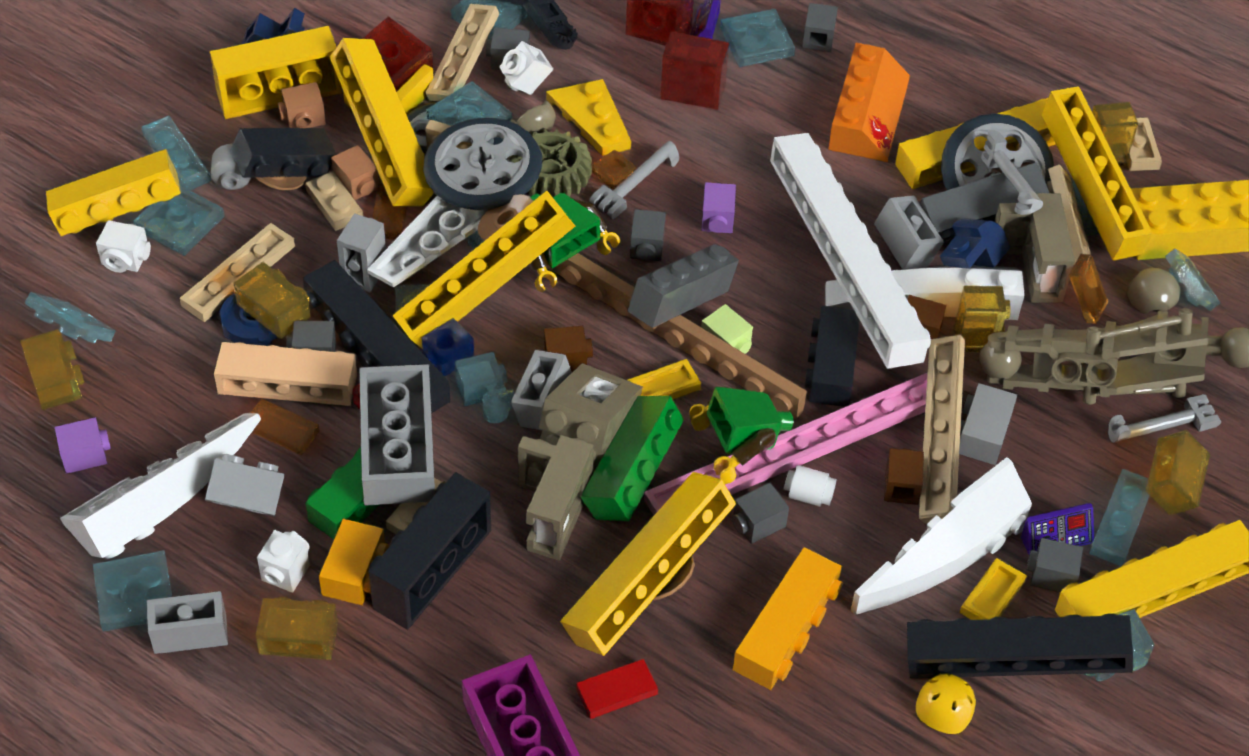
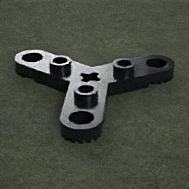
M498 0L523 6L553 46L563 50L573 47L578 37L576 28L573 29L574 26L568 23L566 15L554 0ZM557 33H561V34L565 35L566 37H564V39H563V36L561 35V37H559L560 34H557Z

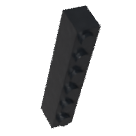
M336 260L303 277L304 292L302 297L306 305L310 309L315 308L320 314L322 321H334L335 331L339 335L342 344L347 350L352 349L358 355L363 368L429 364L431 413L450 403L449 381Z
M1108 613L1102 616L1082 617L1073 614L1055 618L1031 616L1022 619L994 617L990 620L958 618L953 621L922 619L917 622H907L910 678H934L939 674H952L958 677L1133 673L1130 615Z

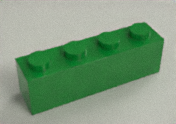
M637 396L581 495L582 500L595 520L630 521L684 421L671 396Z
M361 447L345 466H340L334 471L330 480L321 488L312 491L305 502L308 522L333 540L343 519L361 523L379 506L364 505Z

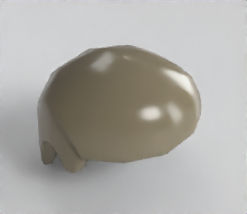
M546 100L543 104L527 110L521 117L512 118L510 122L518 124L530 134L533 131L540 134L543 133L544 128L548 132L553 128L556 115L553 107Z
M1147 268L1139 272L1129 284L1127 296L1131 305L1141 313L1147 314L1152 310L1167 311L1173 308L1179 302L1181 291L1177 279L1170 272L1159 268Z

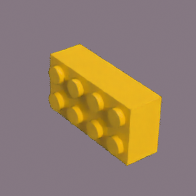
M329 26L210 51L217 96L225 119L278 108V102H283L281 89L317 82L322 98L341 94L342 86L329 58L337 47Z
M1249 180L1130 188L1153 232L1142 255L1136 256L1137 260L1249 252Z

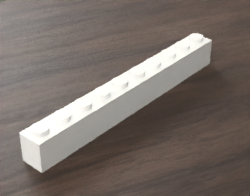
M809 133L774 137L770 162L885 366L888 369L924 363L927 348L931 344L930 334L919 321L915 308L906 299L902 286L898 285L893 277L889 264L885 263L880 255L877 244L871 240L867 233L866 225L858 218L853 203L849 202L845 196L841 183L837 182L832 174L831 166L825 162L819 146L814 143Z

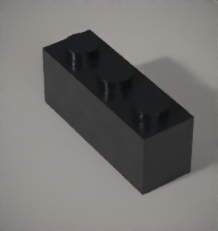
M240 128L230 150L243 178L319 177L329 172L332 166L331 157L337 155L324 128Z
M822 305L820 318L813 317L811 337H816L817 341L816 343H810L808 362L814 363L813 369L807 368L804 387L811 389L809 402L842 407L849 406L853 387L860 321L853 309Z

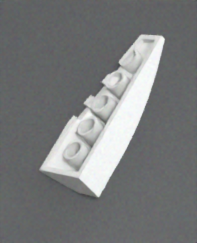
M480 153L481 162L479 163L482 165L483 174H486V162H484L483 153ZM505 177L498 178L494 181V183L497 185H505L508 182H510V180ZM467 182L462 187L471 190L476 188L478 183ZM436 196L367 269L368 274L395 287L476 232L482 216L488 210L459 208Z
M941 265L892 271L896 282L902 286L906 299H908L909 295L945 304L947 307L944 317L1018 320L1024 299L1022 271L1015 267L995 266L992 268L972 265L970 269ZM837 280L827 281L825 284V306L853 309Z
M244 413L206 434L207 442L202 444L201 441H196L178 449L176 453L178 458L174 460L169 458L161 462L157 461L147 466V475L139 476L132 480L130 477L125 478L61 517L62 523L91 556L110 559L119 555L125 550L124 544L134 538L135 540H141L155 531L153 526L163 521L189 501L210 481L215 458L222 459L223 454L234 455L261 420L259 414Z
M1006 457L951 501V506L954 508L943 519L936 515L927 524L928 529L923 533L920 541L909 540L896 556L894 565L887 561L854 592L851 611L858 615L924 592L952 578L980 560L988 552L992 554L997 552L1005 543L1006 538L1012 533L1017 535L1022 532L1032 503L1013 462Z

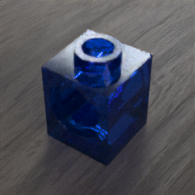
M454 318L422 337V353L444 377L474 359V338Z

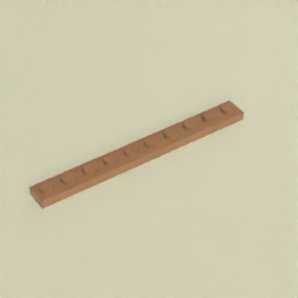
M579 253L554 268H551L549 265L546 266L547 269L562 276L568 283L577 285L588 292L594 299L603 301L613 307L619 314L639 323L645 330L654 332L664 338L671 346L682 349L693 356L699 363L706 364L718 371L724 378L736 382L749 391L768 394L778 411H790L795 419L804 411L806 390L682 315L652 328L629 313L628 308L635 287Z

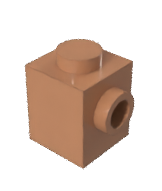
M317 82L281 89L283 102H278V110L281 121L287 120L289 128H311L326 125L324 104Z
M359 145L331 157L334 173L354 200L379 189V173L372 157L369 158Z

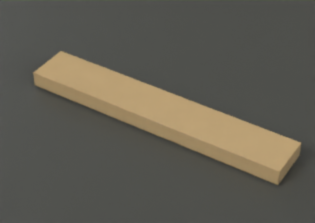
M961 335L931 339L929 347L923 441V487L920 495L919 519L924 524L929 523L936 515L943 519L954 508L951 506V501L957 497L965 340Z

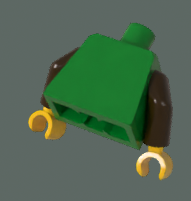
M559 193L553 197L575 224V227L531 262L533 270H537L539 274L535 280V287L538 291H545L542 283L543 277L549 279L552 288L557 283L556 275L551 271H547V265L554 268L597 242L598 251L603 255H608L611 252V248L606 241L613 248L619 245V236L616 233L607 232L608 226L593 204L572 199L565 193ZM534 194L530 198L534 201L541 195Z
M715 387L712 398L708 401L706 407L702 404H695L689 411L694 430L702 431L709 427L711 422L726 454H733L731 458L721 456L714 462L715 473L720 476L724 484H729L735 480V467L741 463L743 466L764 450L772 449L776 444L779 432L790 431L793 427L792 413L790 411H777L769 395L764 392Z

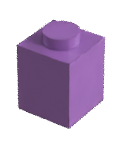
M705 182L701 231L733 233L735 184Z
M96 417L55 427L59 451L66 474L107 464L105 450L111 449L107 430H99Z

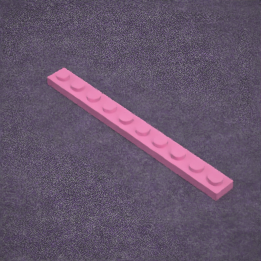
M927 373L778 435L776 444L772 449L764 450L743 466L741 463L735 467V480L725 484L731 495L791 470L797 467V465L805 464L924 413L926 407ZM714 463L693 471L720 479V476L715 473ZM692 472L644 492V501L653 515L658 512Z

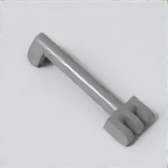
M990 130L981 159L989 169L999 167L1019 192L1018 203H1016L1014 209L1015 212L1020 215H1027L1041 209L1043 202L1005 155L1004 151L1007 141L999 131Z
M667 141L614 190L602 185L592 194L589 202L594 206L599 204L598 209L604 213L607 212V215L612 219L618 217L627 208V202L623 199L625 195L665 160L672 167L678 163L679 153L675 144Z
M1205 394L1187 398L1184 404V411L1130 425H1124L1125 420L1123 416L1116 415L1109 422L1108 435L1111 442L1114 443L1191 422L1194 423L1198 432L1219 426L1221 420L1218 415H1213L1215 413L1212 405H1207L1209 400Z

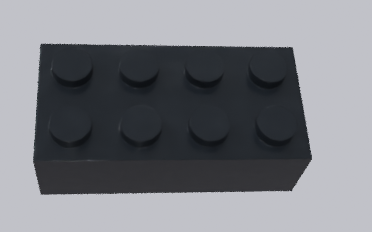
M457 472L447 482L443 481L435 490L434 497L428 504L418 508L408 527L404 531L400 530L397 532L387 551L382 556L378 555L370 564L368 573L373 610L406 630L413 625L491 532L490 491Z

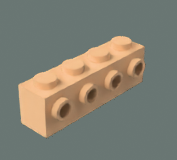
M222 342L214 377L217 392L222 395L351 406L352 391L357 378L355 354L342 351L328 352L308 348L295 349L275 345L261 346L241 342Z

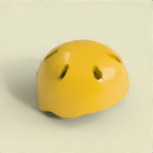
M939 674L927 681L920 690L916 701L917 716L927 726L946 734L960 733L972 720L976 706L974 691L969 683L961 677L952 674Z

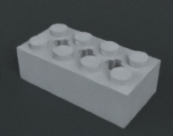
M429 364L360 368L361 455L364 505L429 502L435 493Z

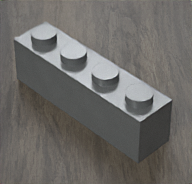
M1038 162L1017 168L1036 194L1049 193ZM1001 173L924 197L919 203L945 242L955 238L956 234L952 225L960 219L995 221L999 203H1018L1019 192L1006 175Z
M713 244L637 279L628 312L654 328L728 292L739 259L731 255L726 248Z

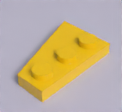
M603 79L546 91V100L552 106L556 105L562 111V116L568 122L572 121L581 130L580 134L602 156L631 149V139Z

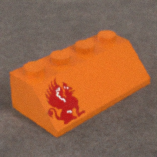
M855 43L833 119L828 150L888 162L910 75L885 48Z

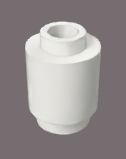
M797 465L795 471H788L784 490L790 491V499L819 507L821 504L830 506L837 479L829 477V473Z

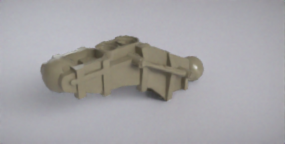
M1188 308L1180 309L1179 315L1168 317V311H1158V314L1121 326H1116V322L1106 321L1105 328L1092 326L1084 330L1054 329V324H1044V328L1019 330V326H1008L1007 332L992 333L988 336V343L981 349L979 360L982 370L986 373L988 383L1003 384V389L1011 390L1014 387L1036 388L1038 392H1049V388L1082 390V401L1087 405L1095 404L1096 396L1110 397V395L1172 392V396L1182 398L1185 397L1186 383L1204 380L1206 355L1221 356L1229 366L1238 369L1249 367V328L1236 327L1230 329L1223 336H1209V317H1202L1201 324H1192L1193 311ZM1020 351L1034 352V365L1020 366L1022 362ZM1143 354L1130 359L1118 361L1119 357ZM1070 361L1075 365H1062L1061 362Z

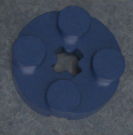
M249 288L248 293L239 296L238 292L225 300L220 309L223 334L234 343L241 342L250 345L270 346L272 341L282 334L287 324L286 311L281 298L273 291L264 288ZM255 313L259 314V319L248 320L246 318L247 316L253 317Z

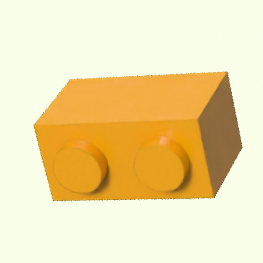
M347 519L342 520L319 575L322 596L363 605L367 593L371 594L368 573L370 564L378 555L382 556L389 548V544L385 543L383 528Z

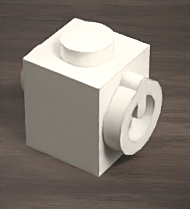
M523 41L515 49L506 53L502 64L499 66L502 74L506 77L504 79L505 83L512 90H521L530 95L553 71V67L543 52Z
M110 220L107 221L96 242L101 265L119 273L126 270L138 272L143 260L146 261L151 250L150 242H147L145 228Z
M274 530L257 556L261 580L293 593L310 566L308 557L310 546L307 541L295 531L281 533Z

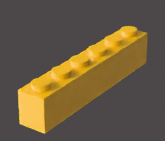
M343 38L329 58L392 206H424L434 193L427 184L423 172L425 156L378 48L372 39Z
M1080 87L1051 91L1041 115L1112 260L1142 255L1153 232Z
M1048 98L997 113L1010 115L1025 121L1038 131L1048 147L1056 145L1041 115ZM963 123L899 143L895 165L911 189L943 180L941 172L942 153L947 140L955 129ZM982 136L975 137V147L980 151H985L984 146L987 139ZM1011 136L1005 138L1008 150H1019V142L1016 138ZM970 162L961 163L960 169L963 174L976 170L975 166Z
M544 192L397 311L393 317L408 337L420 348L425 349L575 227V224L549 192Z
M692 472L561 619V624L576 646L602 656L611 649L736 505L722 479Z
M1241 520L1228 525L1221 523L1212 528L1208 533L1200 536L1191 535L1178 545L1170 548L1167 546L1161 547L1150 556L1140 560L1137 558L1131 559L1124 563L1122 567L1113 571H1101L1081 584L1077 582L1071 583L1061 590L1055 611L1059 617L1073 614L1082 617L1102 616L1108 613L1130 615L1131 622L1249 573V531Z

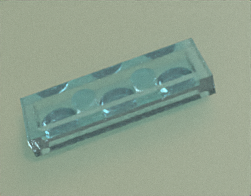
M170 116L141 127L143 136L154 152L167 150L177 171L182 193L211 182L209 171Z
M1122 469L1089 554L1119 566L1124 564L1154 486V480Z

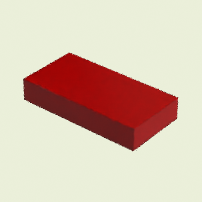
M644 659L576 683V690L590 719L658 695V687Z

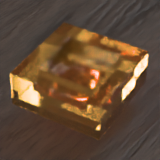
M613 150L592 165V173L613 190L636 170V166L616 150Z

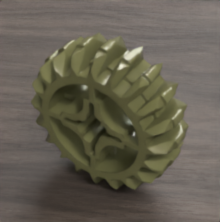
M544 128L543 133L540 134L533 131L531 136L538 143L542 153V169L537 181L527 193L532 196L534 194L542 195L548 191L552 197L559 193H565L569 197L571 193L579 195L581 188L586 187L588 179H590L592 174V157L590 152H588L587 144L581 143L579 136L571 138L569 131L564 134L559 133L558 128L554 132H548ZM518 155L509 157V160L514 163L522 159Z

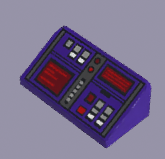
M705 0L699 6L688 42L689 48L706 51L710 49L720 13L721 0Z
M1087 503L1027 517L1021 539L1028 554H1030L1031 550L1037 551L1041 538L1076 546L1093 543L1094 518L1092 504Z

